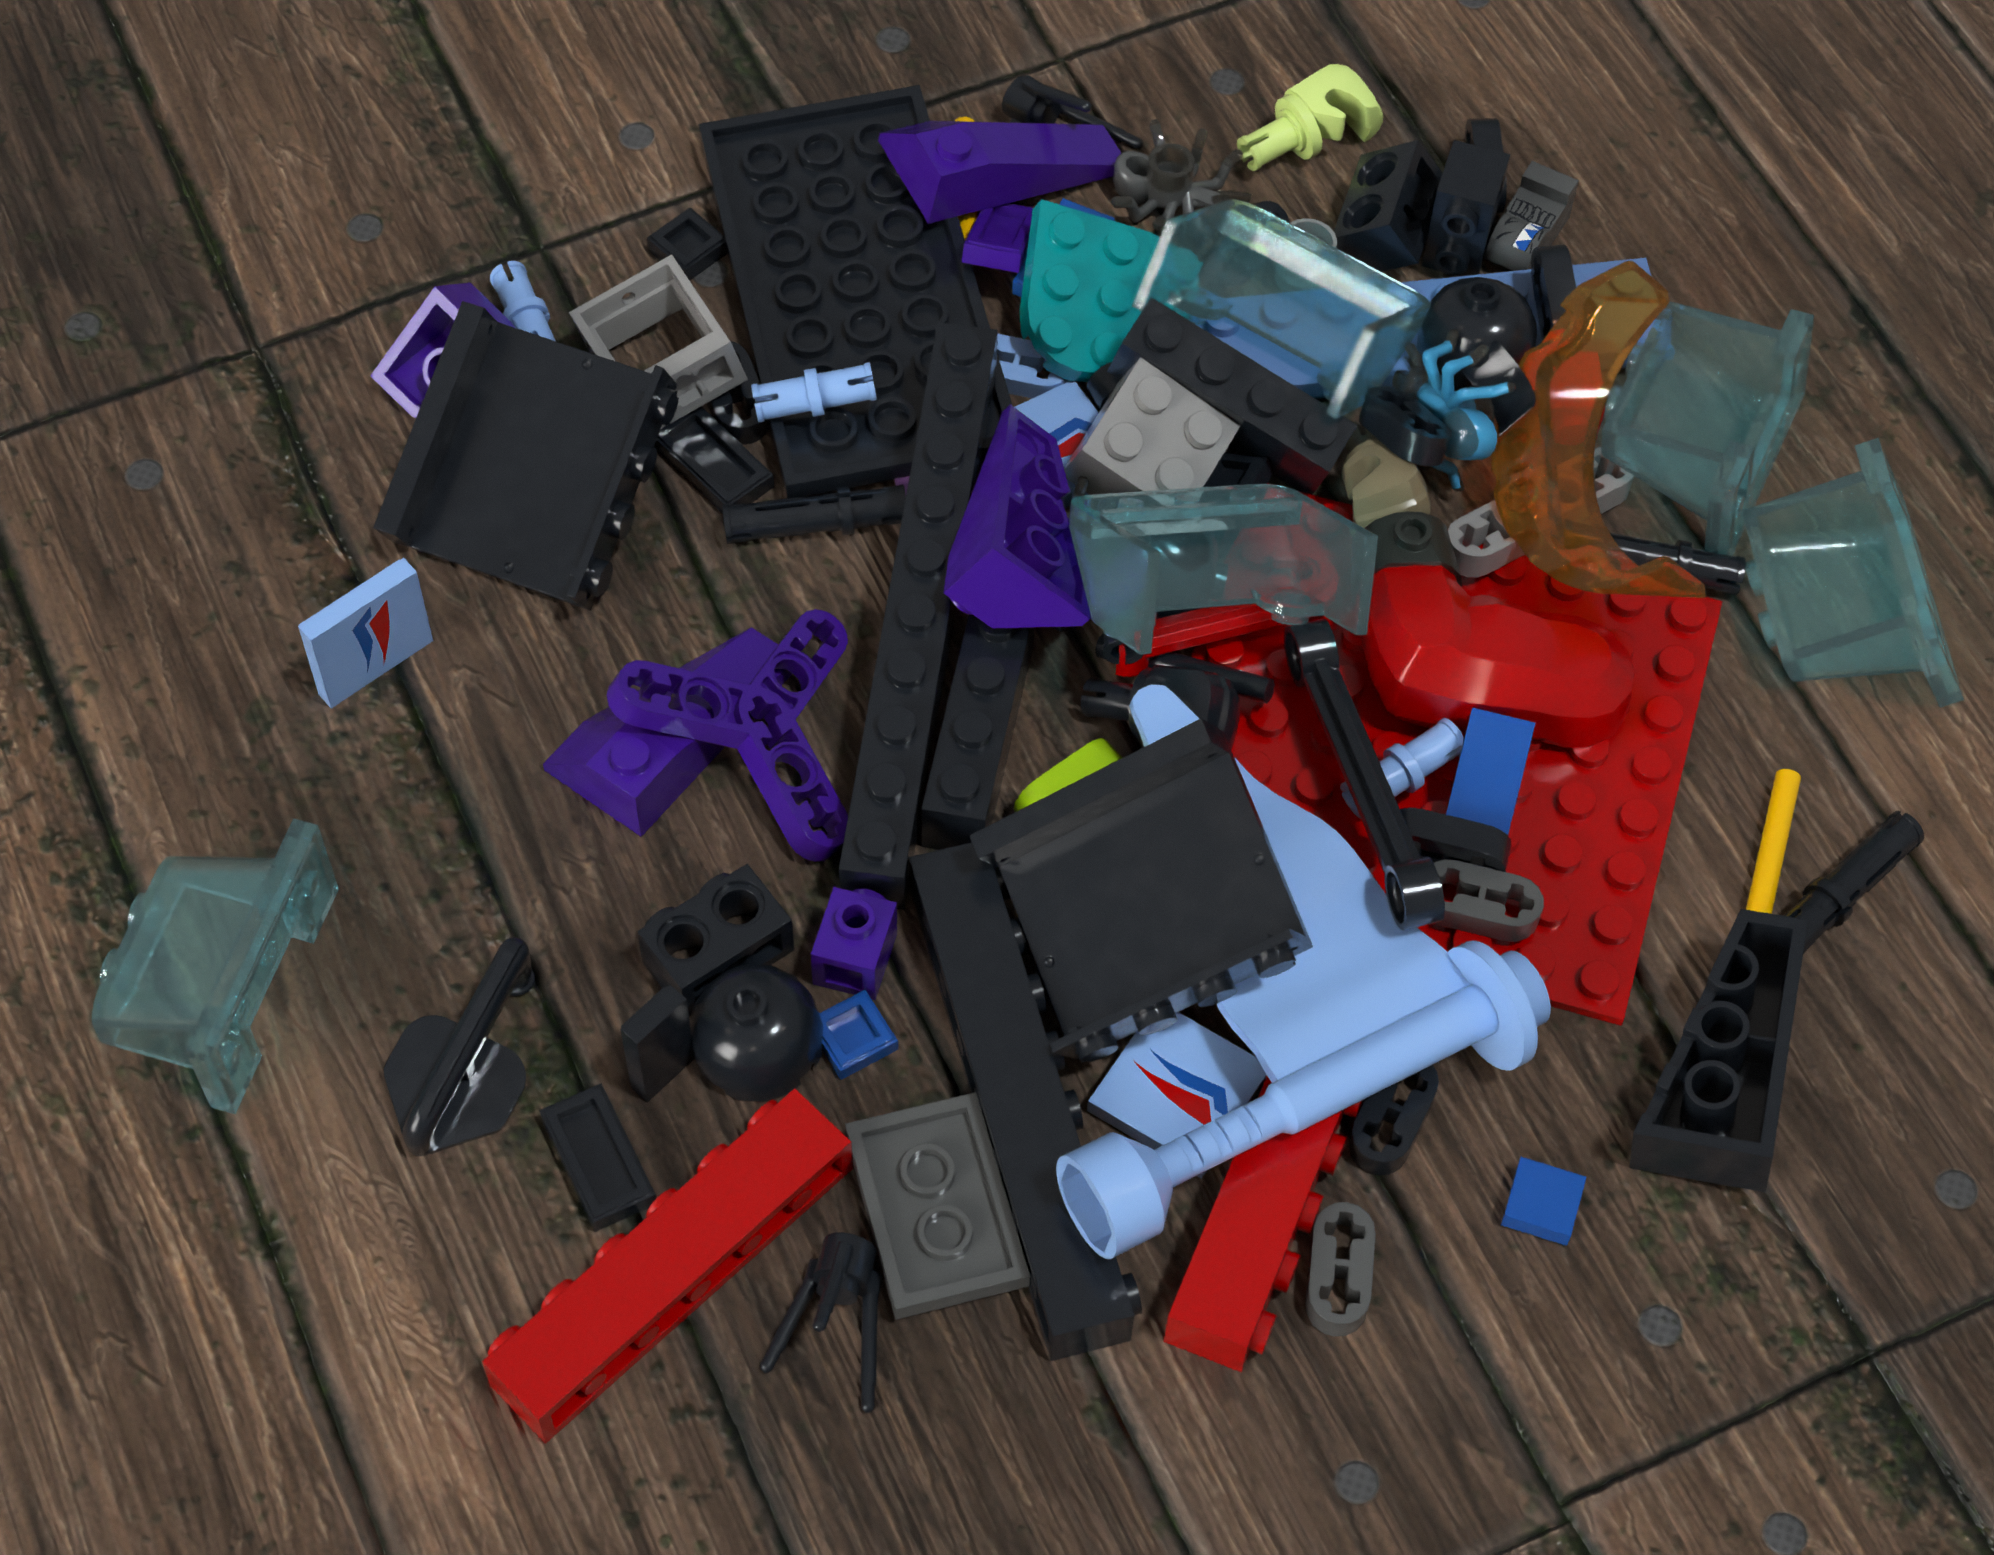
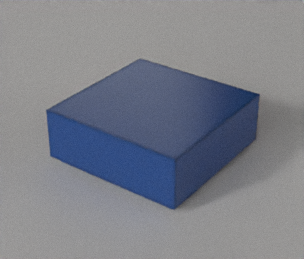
M866 990L819 1013L823 1024V1053L840 1080L898 1050L897 1038Z
M1520 1157L1501 1226L1567 1246L1571 1238L1587 1177Z

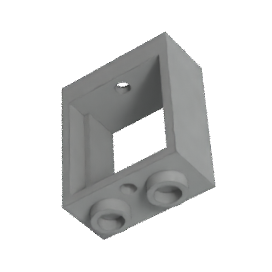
M672 254L569 312L588 351L615 361L609 352L610 349L683 308L702 338L655 364L663 367L678 384L675 390L678 391V406L670 424L748 380L731 341ZM631 292L629 297L622 299L626 293ZM655 365L649 367L644 371L652 373Z

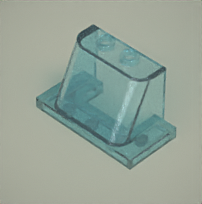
M1665 300L1644 344L1636 342L1631 349L1626 366L1627 379L1624 386L1615 385L1611 390L1605 409V420L1607 421L1602 429V456L1706 520L1704 551L1733 556L1805 395L1814 315L1791 309L1782 329L1778 330Z
M1879 437L1855 445L1862 471L1742 510L1754 556L1753 560L1746 561L1745 569L1755 596L1764 595L1768 610L1758 613L1760 626L1768 647L1778 646L1782 665L1792 682L1924 672L1939 707L1964 700L1905 497Z
M293 818L275 858L166 857L155 872L146 893H139L134 899L128 915V929L119 948L111 949L104 959L100 972L101 984L98 988L92 1010V1024L100 1042L194 1069L210 1107L236 1114L262 1058L250 1026L291 938L314 944L339 890L319 826Z

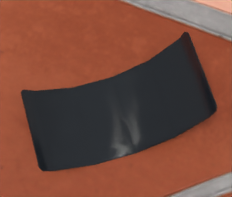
M1495 340L1486 348L1489 356L1488 361L1481 367L1471 364L1463 368L1462 373L1475 387L1492 386L1508 382L1510 393L1484 399L1498 423V437H1500L1536 406V396L1529 380L1517 362Z

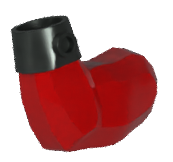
M1423 512L1393 513L1374 520L1363 529L1358 539L1357 576L1358 599L1363 605L1361 641L1371 680L1391 715L1398 720L1427 728H1432L1439 720L1447 718L1458 727L1463 737H1465L1473 707L1535 722L1531 741H1541L1561 747H1591L1615 735L1630 709L1635 669L1627 649L1606 627L1576 615L1528 610L1509 600L1487 595L1470 597L1462 588L1461 574L1447 526L1437 517Z

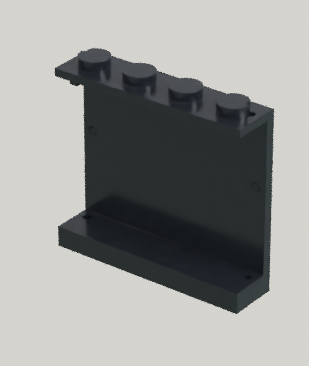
M462 301L373 528L392 542L591 611L596 596L604 595L610 584L613 564L609 561L618 539H625L632 527L635 516V507L632 505L638 486L640 482H647L654 470L657 459V450L654 448L661 426L670 424L675 415L679 400L677 397L678 391H675L678 384L663 367L655 365L653 372L649 373L499 323L485 308Z
M1202 718L969 835L978 859L1000 868L1060 1023L1064 1037L1051 1042V1049L1053 1053L1080 1059L1082 1063L1097 1061L1111 1055L1118 1049L1116 1041L1138 1031L1140 1035H1148L1168 1028L1177 1021L1176 1012L1195 1003H1198L1200 1007H1206L1232 997L1237 992L1235 984L1256 974L1260 978H1268L1291 969L1296 964L1295 956L1313 947L1226 736L1222 730Z

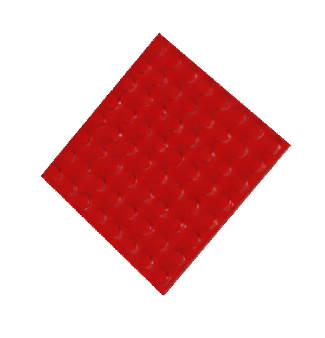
M1267 483L1223 560L1222 565H1225L1227 570L1221 597L1218 602L1210 600L1209 605L1316 578L1318 574L1309 569L1290 568L1272 570L1268 567V555L1270 552L1301 546L1326 552L1339 563L1346 579L1342 599L1332 610L1319 616L1197 645L1194 648L1192 657L1274 679L1275 688L1272 698L1268 703L1239 696L1240 719L1231 750L1233 756L1256 780L1271 791L1319 817L1334 828L1355 850L1386 894L1384 871L1362 819L1351 811L1342 796L1344 791L1340 789V786L1345 782V779L1306 687H1297L1291 676L1284 647V631L1286 626L1319 619H1326L1328 621L1338 649L1340 673L1379 761L1383 759V752L1395 743L1404 746L1430 728L1404 722L1391 715L1371 680L1361 641L1363 605L1359 602L1357 593L1358 536L1353 523L1352 505ZM1482 544V545H1480V546H1478V547H1479L1480 549H1483V545H1484V544ZM1531 551L1481 577H1465L1461 575L1462 588L1470 597L1481 595L1509 600L1528 610L1576 615L1606 627L1627 649L1635 669L1630 709L1614 736L1591 747H1561L1541 741H1531L1508 834L1512 847L1506 872L1531 880L1539 887L1544 897V908L1535 932L1526 939L1512 942L1473 934L1436 923L1418 928L1446 951L1473 940L1484 943L1499 955L1507 951L1519 952L1534 965L1542 977L1549 994L1551 1007L1622 1026L1723 601L1586 565L1556 562L1555 557ZM1457 756L1426 776L1423 787L1414 793L1403 791L1397 795L1395 799L1399 809L1419 808L1446 815L1460 756ZM1443 884L1444 901L1453 902L1455 886ZM1507 899L1505 915L1517 918L1520 912L1519 902L1514 899Z

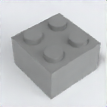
M1140 357L1117 383L1067 462L1064 470L1067 480L1097 500L1105 494L1113 493L1114 508L1119 505L1120 493L1131 496L1135 502V526L1140 529L1146 511L1151 504L1188 513L1240 428V425Z

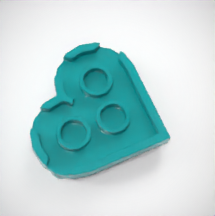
M1041 199L1032 211L1019 311L1021 335L1023 339L1029 336L1034 349L1046 360L1042 366L1047 371L1069 381L1088 382L1095 371L1113 361L1123 340L1151 297L1184 318L1188 319L1190 317V307L1196 300L1194 276L1191 272L1193 267L1192 256L1185 247L1179 244H1171L1169 241L1149 231Z

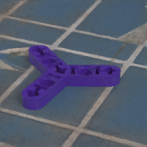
M817 609L809 610L802 614L780 641L750 684L642 660L627 663L611 682L606 695L608 705L613 714L622 722L640 728L738 749L787 842L798 855L814 862L825 861L833 856L843 845L848 814L796 721V718L844 653L848 644L847 632L843 624L834 615ZM812 635H814L822 643L817 652L810 658L801 651L808 644ZM780 668L793 673L801 684V691L792 692L783 688L778 683L774 670ZM632 685L640 687L641 696L649 700L647 702L639 700L638 690L630 687ZM667 691L671 693V697L665 695ZM697 695L704 698L712 707L714 717L703 719L696 716L688 708L686 696ZM751 714L755 719L764 718L768 723V727L763 721L753 722L749 715ZM767 744H768L769 748L771 749L770 751H768V750L765 748V746H766ZM784 762L793 766L801 776L802 786L794 787L784 783L776 773L775 763ZM807 797L812 801L810 804L805 800ZM809 822L814 827L823 826L828 834L826 835L822 830H817L813 832V830L809 826Z

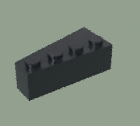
M1740 909L1708 976L1707 985L1683 1028V1034L1675 1052L1659 1078L1653 1098L1633 1133L1629 1168L1766 1193L1778 1126L1808 924L1807 919Z

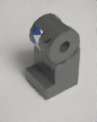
M1531 161L1522 176L1519 189L1491 235L1485 252V260L1512 271L1531 269L1533 249L1535 247L1551 246L1570 218L1579 180Z

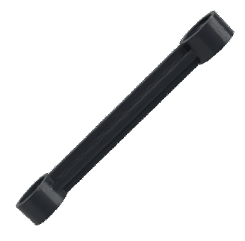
M1319 619L1286 626L1284 631V647L1291 676L1297 687H1306L1376 852L1384 871L1387 900L1396 925L1400 930H1406L1442 922L1445 915V901L1437 869L1429 857H1420L1340 673L1338 649L1328 621L1326 619Z

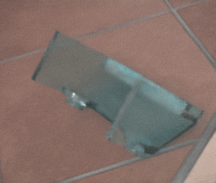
M1240 200L1223 201L1167 219L1132 304L1134 308L1143 311L1152 297L1162 304L1166 302L1174 306L1173 311L1197 325H1204L1207 320H1218L1227 317L1320 368L1316 380L1324 388L1323 395L1331 401L1326 414L1335 419L1361 407L1367 389L1383 384L1421 328L1431 306L1426 297L1412 288L1268 211Z
M1247 484L1078 496L1071 500L1069 529L1091 619L1096 625L1104 629L1103 633L1105 635L1118 639L1138 654H1151L1153 630L1156 625L1157 612L1256 604L1262 609L1271 612L1272 620L1278 623L1303 625L1309 622V617L1324 615L1355 635L1367 634L1378 535L1297 490L1273 484Z

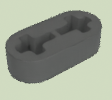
M1444 859L1434 862L1441 885L1451 884L1456 887L1453 902L1445 901L1443 921L1436 924L1512 942L1526 939L1535 932L1544 908V897L1539 887L1531 880L1520 875L1457 860ZM1507 899H1514L1519 902L1520 912L1517 918L1505 915Z
M1349 1202L1333 1203L1325 1207L1316 1218L1310 1241L1305 1301L1306 1313L1315 1328L1324 1334L1334 1337L1347 1336L1359 1329L1365 1321L1372 1293L1376 1238L1375 1225L1368 1212L1360 1206ZM1337 1225L1348 1226L1350 1237L1354 1238L1349 1248L1347 1260L1336 1258L1337 1240L1332 1235ZM1334 1278L1345 1279L1344 1297L1345 1301L1350 1302V1304L1347 1305L1344 1314L1333 1313L1331 1302L1326 1300L1330 1296Z

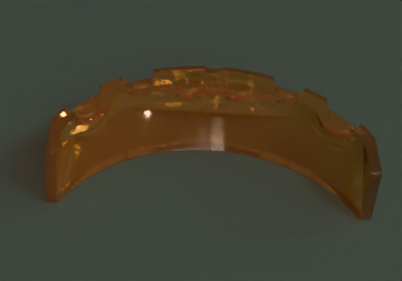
M1626 261L1578 285L1560 304L1566 311L1548 332L1542 343L1524 353L1518 365L1529 380L1535 393L1536 406L1500 437H1498L1499 426L1496 423L1495 429L1498 438L1491 461V470L1496 476V485L1493 490L1501 521L1508 535L1517 542L1530 562L1559 582L1584 591L1602 594L1705 598V585L1670 557L1661 556L1640 566L1631 560L1611 536L1601 515L1596 497L1594 451L1599 422L1607 397L1633 347L1656 317L1669 304L1668 291L1634 261Z

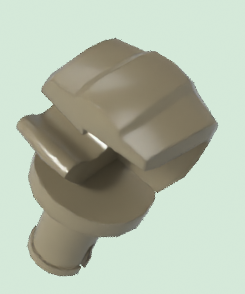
M1357 426L1346 444L1350 453L1346 456L1342 465V481L1348 499L1352 500L1353 523L1358 539L1366 526L1374 520L1390 514L1409 511L1423 512L1430 515V498L1418 464L1401 459L1365 427L1366 435H1361Z

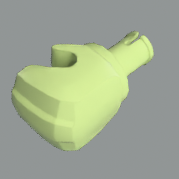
M1330 64L1289 88L1284 96L1278 99L1275 104L1276 120L1248 135L1238 138L1237 148L1243 162L1253 157V160L1247 163V167L1252 171H1257L1266 163L1290 150H1293L1297 156L1304 160L1311 159L1321 152L1322 138L1335 141L1342 139L1345 122L1363 142L1370 140L1380 130L1383 123V114L1375 96L1356 72L1345 65Z

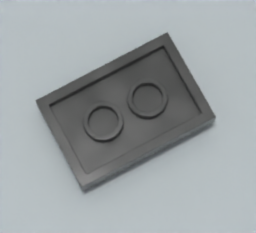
M976 1092L845 1124V1135L852 1144V1161L895 1320L1030 1286V1273Z

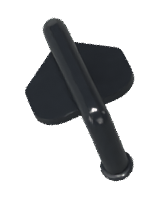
M511 937L500 945L458 1023L438 1015H429L416 1019L403 1031L384 1066V1078L403 1140L408 1151L413 1155L426 1156L501 1131L507 1124L524 1092L526 1071L520 1057L511 1049L487 1038L509 996H522L528 993L534 986L535 975L531 967L529 947L521 938Z

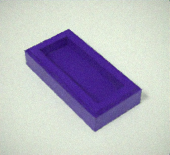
M1008 203L981 210L964 242L962 263L1019 273L1027 257L1033 208Z

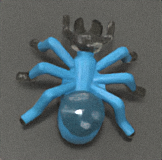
M1450 330L1442 344L1425 350L1422 356L1413 343L1407 342L1404 347L1409 357H1402L1409 371L1397 370L1392 379L1393 388L1414 397L1452 431V436L1445 454L1447 457L1457 460H1484L1494 452L1497 444V432L1493 424L1495 417L1494 406L1490 398L1513 393L1516 390V385L1513 382H1504L1492 386L1461 388L1458 391H1454L1455 373L1461 369L1477 365L1490 350L1485 344L1480 345L1469 356L1445 363L1442 368L1441 381L1437 359L1451 353L1455 349L1460 336L1458 330ZM1444 459L1443 463L1439 466L1419 465L1423 471L1433 467L1446 473L1454 491L1464 490V483L1460 472L1454 463Z

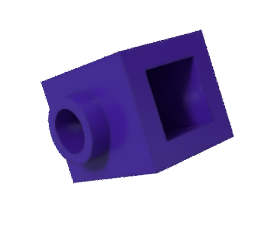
M833 887L811 952L813 985L852 995L866 990L870 998L876 1000L897 936V902L889 901L881 894L868 889L849 891Z

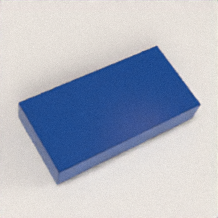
M1472 707L1446 815L1487 824L1500 829L1507 835L1509 834L1535 722Z

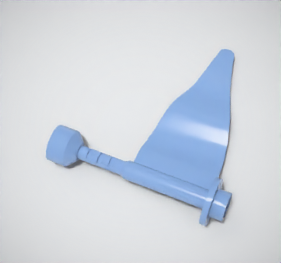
M1151 684L1137 691L1129 705L1144 747L1199 720L1165 685ZM1235 758L1313 945L1312 948L1295 956L1296 964L1291 969L1268 978H1260L1258 974L1235 984L1237 992L1232 997L1217 1003L1221 1014L1234 1032L1254 1053L1272 1084L1268 1085L1263 1096L1155 1150L1125 1136L1110 1132L1061 1156L1056 1165L1057 1180L1062 1198L1075 1226L1088 1245L1098 1255L1105 1259H1112L1162 1233L1173 1187L1281 1133L1294 1135L1469 1046H1472L1488 1063L1501 1070L1509 1071L1532 1060L1537 1050V1027L1546 1023L1551 1013L1549 994L1539 972L1524 955L1516 951H1507L1499 955L1484 943L1473 940L1446 951L1418 927L1400 930L1391 914L1387 895L1346 840L1319 817L1279 796L1260 783Z

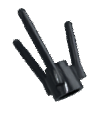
M1029 75L1017 77L1010 84L1003 97L1002 111L1011 118L1009 123L1054 124L1059 114L1080 124L1104 125L1112 139L1125 143L1135 149L1143 147L1144 142L1141 138L1087 113L1092 109L1091 102L1042 84ZM1076 186L1066 188V190L1068 192H1073L1076 189Z
M834 1232L826 1235L819 1257L817 1259H810L804 1281L760 1363L762 1372L769 1373L773 1370L815 1291L821 1297L813 1321V1329L817 1332H822L826 1329L835 1304H854L859 1295L862 1297L861 1408L865 1413H871L875 1408L878 1296L884 1278L882 1274L873 1270L877 1249L871 1242L860 1236L844 1232Z

